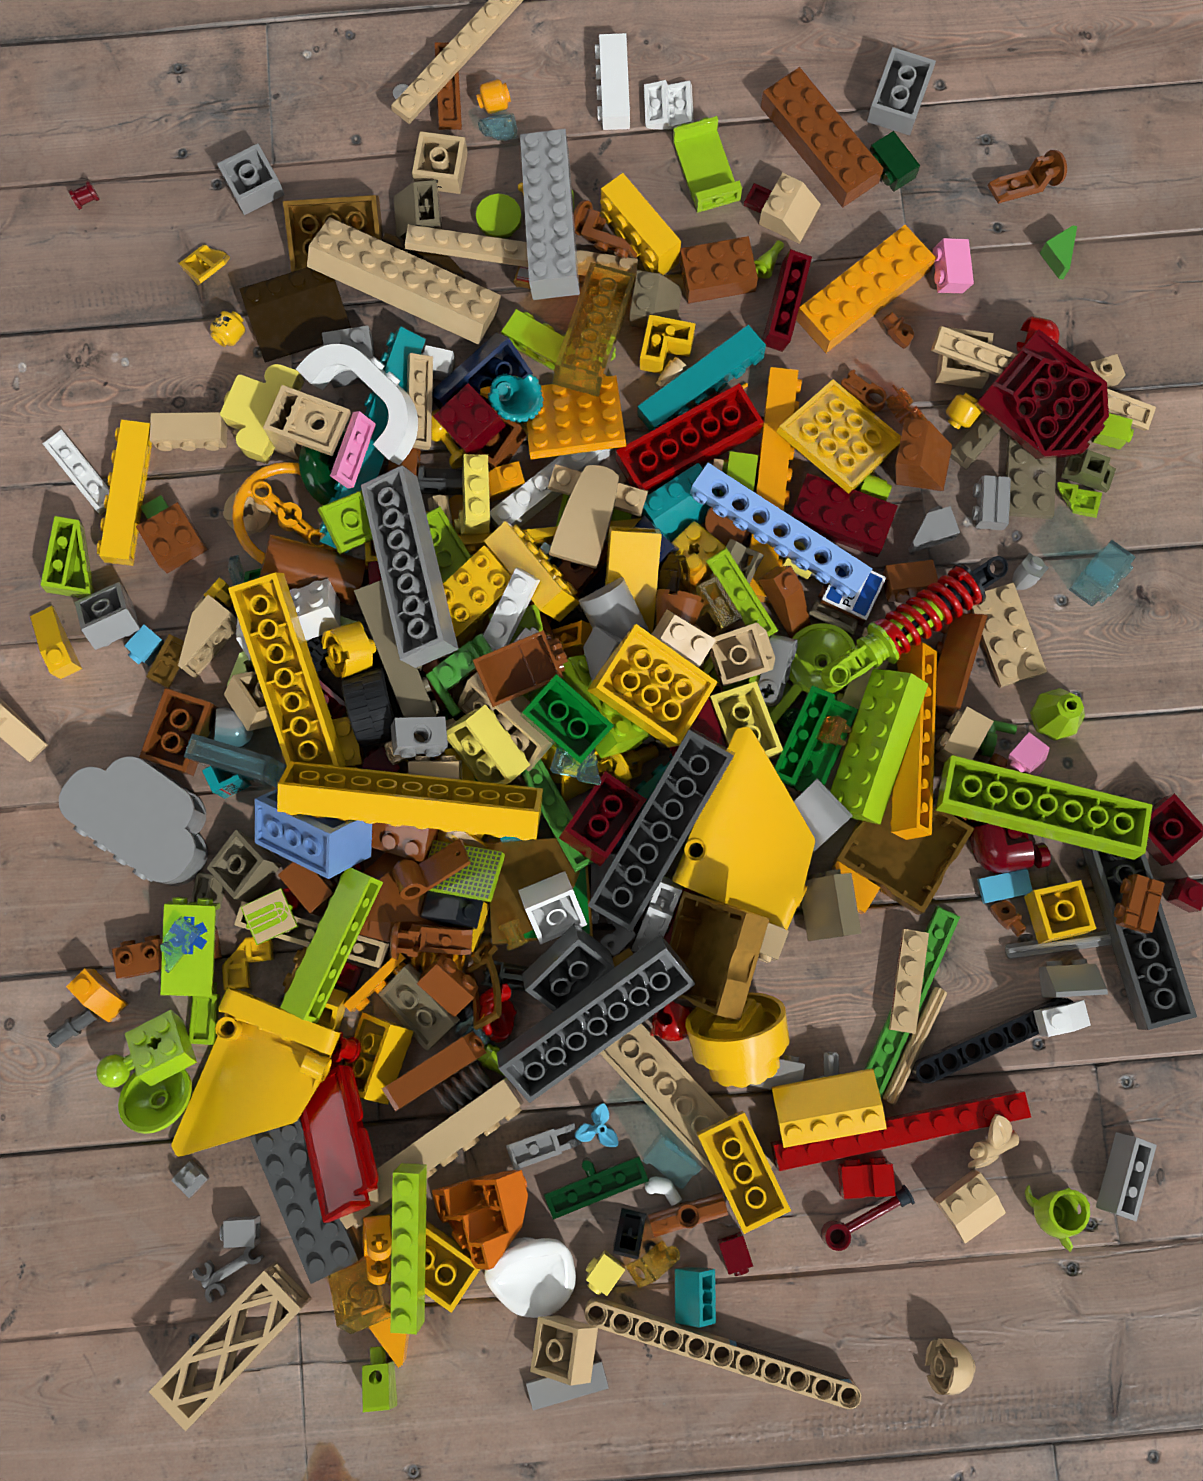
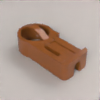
M851 370L848 373L847 379L844 378L841 381V386L872 412L882 410L886 404L887 394L885 390L873 382L871 384L867 383L855 374L856 370ZM869 394H878L883 398V401L878 404Z

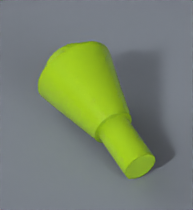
M777 240L771 250H768L754 261L759 278L768 279L771 277L778 254L784 247L782 241Z

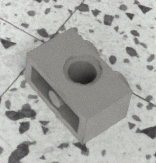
M445 717L394 718L391 724L393 755H401L403 758L414 757L416 754L436 757L444 753L448 746ZM414 735H422L425 742H418Z

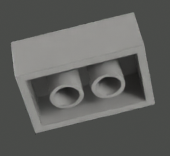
M892 47L867 122L910 136L936 61Z

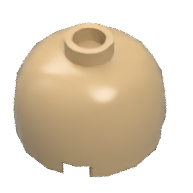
M938 1338V1340L930 1342L926 1351L925 1366L930 1365L931 1375H927L931 1388L940 1395L960 1394L970 1386L976 1369L969 1350L962 1343L953 1339Z

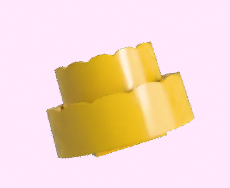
M748 992L740 1020L718 1016L696 1007L688 1015L685 1023L694 1060L708 1068L712 1080L724 1087L735 1086L743 1088L750 1084L757 1085L764 1082L767 1078L775 1076L780 1068L779 1057L785 1052L786 1047L790 1043L784 1004L779 999L763 993Z

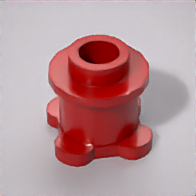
M340 1032L341 1034L332 1053V1059L335 1062H340L342 1058L346 1062H353L360 1055V1042L356 1037L345 1038L343 1037V1032Z

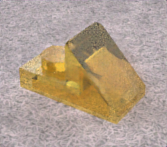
M717 576L696 587L697 595L705 600L699 617L709 613L719 630L734 624L742 618Z

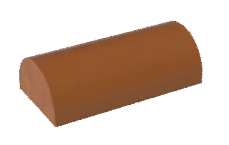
M270 534L259 578L272 573H284L289 590L305 587L314 581L329 579L340 603L354 606L357 600L354 590L361 587L365 560Z

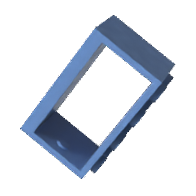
M278 788L255 798L256 844L327 879L371 857L372 824L359 820L341 821L331 817L315 818L311 815H288L285 812H277Z

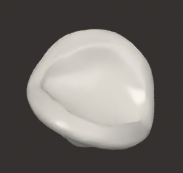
M523 1237L516 1238L511 1242L495 1267L485 1270L484 1278L490 1290L510 1311L519 1316L538 1318L556 1313L569 1300L575 1287L576 1272L572 1254L561 1241L550 1238L533 1239Z

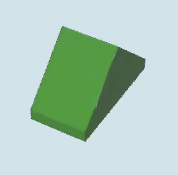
M1074 225L1048 240L1040 252V255L1058 279L1063 280L1070 269L1077 226Z

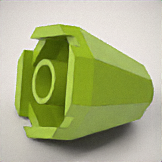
M1058 688L1038 695L1030 715L1036 732L1042 735L1045 734L1053 741L1075 735L1085 717V712L1080 697L1062 688Z

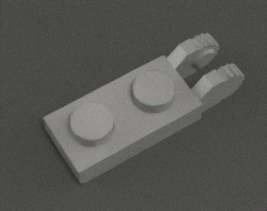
M572 1123L558 1129L552 1128L507 1144L506 1148L513 1169L517 1170L562 1154V1151L581 1145V1142L576 1138L560 1145L557 1137L558 1135L572 1132L576 1129L575 1124Z

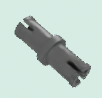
M86 1008L75 1017L67 1018L62 1026L47 1035L49 1043L55 1048L59 1047L72 1036L81 1034L82 1029L98 1020L99 1016Z

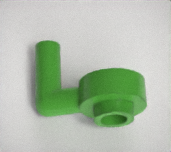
M992 720L994 722L978 749L981 750V755L986 757L993 756L997 742L996 731L1015 735L1017 725Z

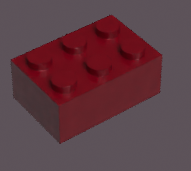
M605 771L570 820L559 839L601 867L647 799Z

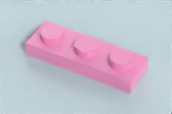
M360 411L352 413L330 474L333 479L346 488H354L376 426L372 420Z

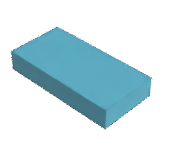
M1027 869L977 879L983 904L1026 895L1033 891Z

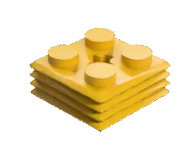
M693 521L672 541L680 548L675 554L686 557L690 568L689 582L693 586L699 585L712 572L706 560L726 548L724 544L696 521Z

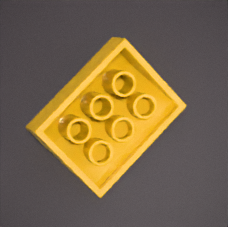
M634 624L599 670L587 691L667 747H674L681 744L716 686L717 681L638 624Z

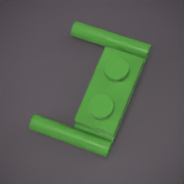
M479 634L472 641L467 642L426 675L452 717H455L461 711L448 690L476 670L473 659L493 651L483 634Z

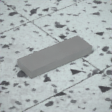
M602 1360L593 1362L591 1383L570 1386L547 1377L526 1382L533 1410L609 1388Z

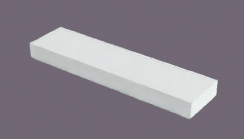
M62 430L58 431L42 444L100 515L107 510L104 507V499L106 494L109 495V487Z

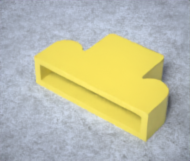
M280 364L271 365L266 369L264 375L266 383L238 375L231 390L225 395L224 405L220 412V416L228 426L240 430L236 435V443L245 456L267 465L275 447L263 427L279 390L284 385L301 391L305 382L297 370Z

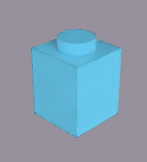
M143 625L124 646L131 651L128 656L137 664L144 662L150 666L155 661L165 641L146 625Z

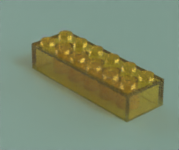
M593 262L590 263L555 363L554 385L599 397L632 296L636 274Z

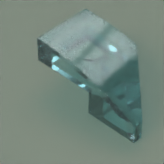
M183 917L177 919L163 938L164 942L160 945L161 952L164 951L166 961L164 967L167 973L174 968L201 933L200 930Z

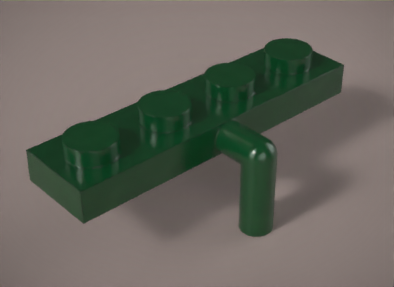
M640 1156L597 1173L592 1160L586 1157L582 1161V1169L585 1170L587 1177L544 1193V1197L554 1220L648 1182L649 1179Z

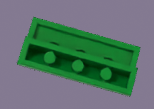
M812 685L775 766V770L782 782L801 793L817 779L825 786L859 709L837 701L835 694Z

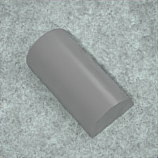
M623 577L578 600L592 629L597 625L613 635L624 639L634 624H638L650 633Z

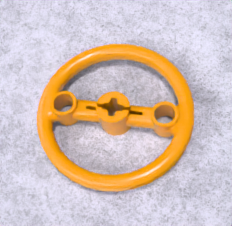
M281 462L265 466L255 471L241 485L233 504L232 520L234 531L244 550L257 562L263 563L265 553L258 549L251 541L244 526L243 510L248 497H252L255 503L265 505L278 516V525L281 529L297 532L307 541V544L332 551L336 550L324 543L321 545L313 544L311 538L315 536L321 537L322 535L319 529H314L302 518L301 508L297 504L292 502L284 503L272 493L271 486L264 482L268 477L278 474L301 475L299 463ZM259 489H264L268 492V495L262 498L257 496L255 492ZM286 515H294V520L292 518H289L288 520L285 519Z

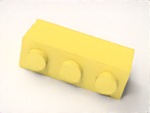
M464 454L462 463L464 533H488L490 525L488 455Z

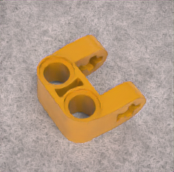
M390 1214L363 1217V1254L366 1262L367 1278L374 1285H382L391 1276L390 1255L392 1239ZM376 1266H381L382 1273L377 1274Z

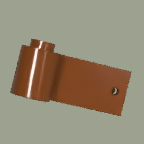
M459 838L420 864L407 859L398 861L392 869V874L401 898L411 900L421 896L470 865L471 861L463 841Z

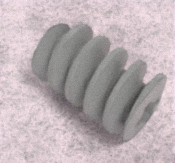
M478 1061V1067L476 1068L471 1064L468 1065V1074L463 1070L459 1071L460 1080L455 1076H451V1086L444 1081L443 1092L438 1088H434L437 1098L447 1112H449V1109L454 1113L458 1112V1104L463 1107L466 1106V1097L473 1101L475 1099L474 1091L480 1095L483 1094L482 1085L488 1089L492 1087L491 1080Z

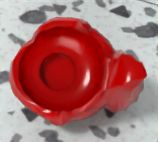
M506 983L500 988L501 1016L488 1025L481 1027L482 1031L493 1042L497 1043L505 1041L510 1036L514 1026L515 1015L517 1014V1010L514 1009L513 1004L509 1000L511 989ZM493 988L484 991L480 995V1019L494 1012Z

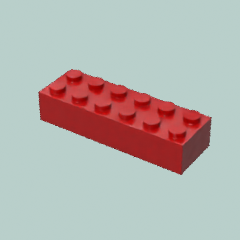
M739 383L627 444L626 447L616 450V462L631 487L648 491L649 495L695 464L699 463L702 466L760 434L764 421Z

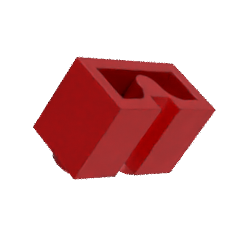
M885 1157L870 1158V1162L860 1163V1159H844V1164H838L840 1196L843 1199L896 1196L893 1164L885 1161Z

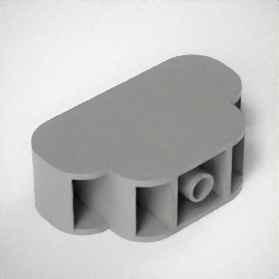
M122 757L114 761L106 771L97 767L82 768L69 778L60 792V811L68 821L75 825L73 830L84 837L88 836L93 839V844L101 850H107L114 854L112 858L124 866L127 864L134 868L132 872L143 880L147 879L151 882L156 881L171 886H182L195 879L197 873L202 870L207 861L208 847L203 837L199 834L206 821L204 803L198 796L159 768L139 758Z

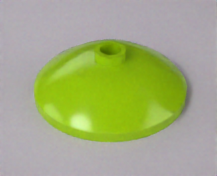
M827 623L813 624L797 632L792 637V639L798 641L789 675L792 683L797 684L806 693H809L812 685L830 693H835L843 687H832L823 683L821 672L824 667H820L819 663L822 660H826L827 665H829L845 651L856 646L850 635L840 627ZM835 669L832 674V678L835 682L839 679V672L837 669Z
M184 1069L153 1086L138 1078L135 1071L126 1081L119 1097L118 1110L123 1123L131 1130L143 1134L161 1131L174 1123L184 1112L191 1097L192 1082L188 1071Z

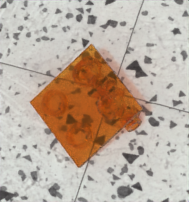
M892 385L898 395L896 397L891 395L886 399L887 407L892 411L896 419L909 411L899 423L903 424L905 418L928 421L917 406L914 408L911 406L914 401L903 387L898 389L895 385Z

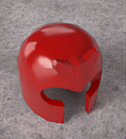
M1035 316L1026 319L1020 331L1027 332L1025 343H1016L1018 352L1038 329L1058 343L1060 333L1056 323L1049 319Z
M673 1001L653 1015L650 1036L656 1035L667 1041H681L688 1036L685 1025L686 1019L694 1008L682 1006Z

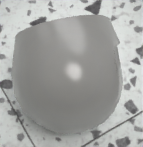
M227 707L216 708L214 743L228 748H239L247 744L251 740L254 730L247 731L233 709H228Z

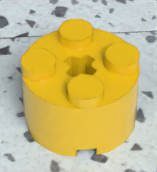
M360 621L333 628L323 633L322 648H327L329 654L325 659L331 672L336 677H348L373 667V653L376 652V646L372 639H368Z

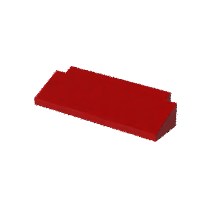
M330 1058L332 1064L328 1075L324 1081H321L300 1116L323 1223L334 1221L371 1206L368 1192L378 1189L377 1183L379 1180L368 1131L364 1128L362 1122L363 1109L353 1068L351 1066L338 1065L332 1058Z

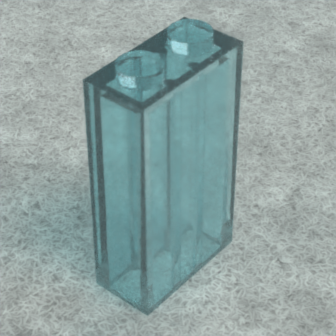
M196 734L191 735L184 754L185 758L206 768L212 766L223 773L233 776L238 774L246 780L276 789L287 765L270 756Z

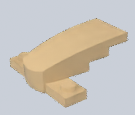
M555 464L548 490L569 495L570 498L559 522L549 555L597 569L610 527L613 510L616 509L641 517L648 491L618 483L619 475L605 466L589 465L584 468L583 472Z

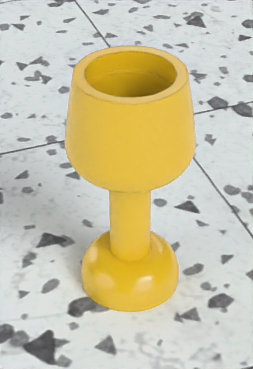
M440 409L432 411L431 440L435 442L443 441L451 453L449 458L450 466L453 469L460 468L463 463V455L466 452L458 448L452 437L433 417Z

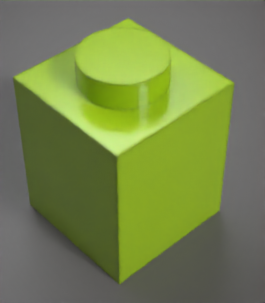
M1109 413L1108 419L1103 423L1105 425L1104 429L1097 436L1093 437L1092 443L1120 450L1132 439L1134 429L1131 428L1133 419Z

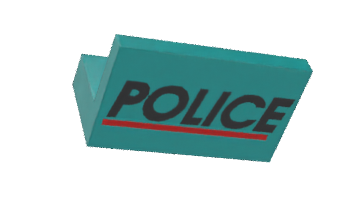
M212 766L202 770L211 791L224 799L252 786L250 781L238 774L226 779L223 772Z

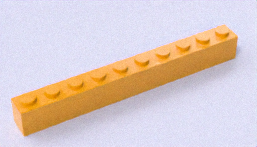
M770 367L755 493L784 511V505H788L790 491L786 490V484L791 482L792 468H788L789 460H793L795 448L776 431L782 423L799 409V401L795 400L796 393L800 394L802 379H798L799 370ZM759 515L753 516V520L756 523L761 524L765 522L763 517ZM776 528L773 530L776 536L783 537L781 536V529ZM751 533L749 549L763 554L764 557L750 582V586L760 602L770 603L758 580L773 568L782 566L783 559H778L779 555L772 546L767 543L762 544L758 542ZM748 556L747 566L750 565L753 556Z

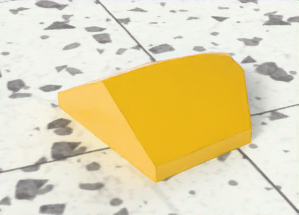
M202 245L183 259L179 265L197 285H200L228 262L230 256L223 251Z

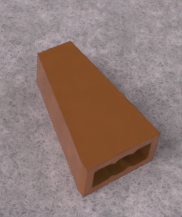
M472 1031L385 1086L382 1090L394 1110L397 1111L486 1054L484 1044L480 1037Z

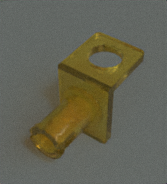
M660 1241L641 1258L628 1263L626 1269L637 1286L641 1288L657 1281L677 1263L676 1261L680 1259V1252L675 1246L667 1247L664 1241ZM636 1267L642 1270L645 1279L639 1277L635 1269Z

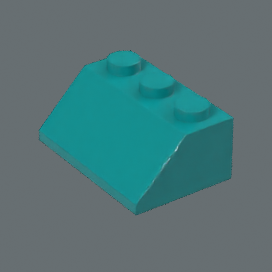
M699 463L678 475L646 498L641 515H645L671 541L693 521H696L699 525L705 522V516L710 506L706 503L704 505L698 503L693 499V495L690 494L692 485L703 470ZM716 489L713 490V495L719 497Z

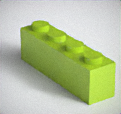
M516 309L501 331L502 335L509 337L518 351L570 381L587 379L596 366V355L592 349L587 346L581 347L570 336L555 332L554 328L547 323L541 324L528 312L522 313Z

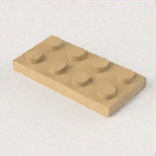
M1014 582L985 591L986 600L980 605H974L970 611L972 614L988 615L981 640L998 687L1001 688L1045 674L1047 672Z

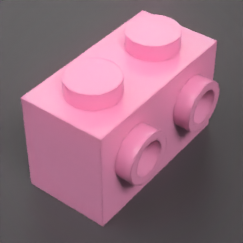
M943 238L932 251V254L936 257L934 261V281L937 284V292L963 294L974 284L969 239Z

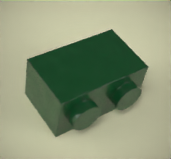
M894 131L871 144L869 151L884 168L881 178L884 184L889 186L893 192L916 178L920 164Z

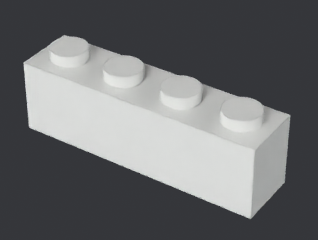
M626 33L599 34V44H595V59H600V65H596V80L601 79V85H597V100H602V106H597L598 121H602L603 130L630 129Z

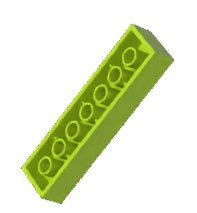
M951 755L944 763L935 810L1135 860L1146 853L1152 804Z

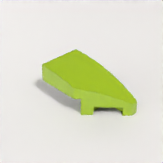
M1058 482L1057 489L1072 513L1097 518L1102 497L1101 492L1078 489L1079 485Z

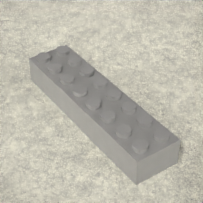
M566 129L520 134L528 273L533 300L580 295Z
M400 466L362 484L361 488L399 658L401 661L417 668L458 650V645L418 478L404 466Z

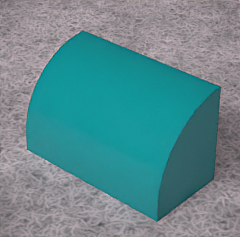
M702 1267L675 1269V1323L699 1328L716 1324L715 1269Z

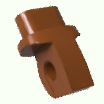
M891 312L882 322L888 328V335L900 347L905 349L913 339L914 331L910 325L903 322V317L898 318Z
M1003 900L990 906L993 916L1005 929H1011L1017 937L1025 932L1026 927L1021 922L1022 916L1016 913L1012 903ZM1007 910L1009 913L1004 914L1002 911Z

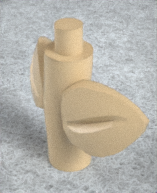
M999 1114L994 1115L990 1124L988 1139L976 1142L973 1145V1149L970 1150V1156L974 1160L968 1163L967 1167L969 1169L988 1166L995 1162L1000 1154L1018 1145V1134L1012 1130V1125L1008 1119Z

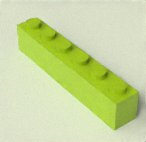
M353 868L344 871L334 895L329 900L326 912L318 923L317 931L306 949V954L295 972L292 984L284 995L280 1008L302 1020L318 1023L383 884L382 881Z
M401 1163L393 1172L390 1333L417 1335L425 1322L427 1164Z

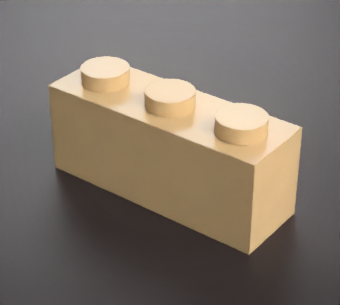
M220 412L151 413L150 441L161 451H171L175 448H181L185 451H194L196 448L216 451L219 448H227V424L220 416Z

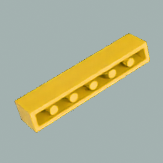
M121 419L120 427H117L115 431L117 448L112 451L111 456L114 466L113 472H109L108 475L110 491L109 495L106 494L104 499V507L107 510L106 516L101 519L103 535L102 540H99L97 543V554L105 563L133 566L139 533L136 526L140 524L141 506H143L152 442L150 441V423Z

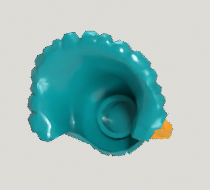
M507 374L499 375L493 380L491 386L480 389V394L487 398L490 406L505 420L509 419L513 422H526L528 418L532 420L543 407L541 385L537 377L532 374H528L524 379Z

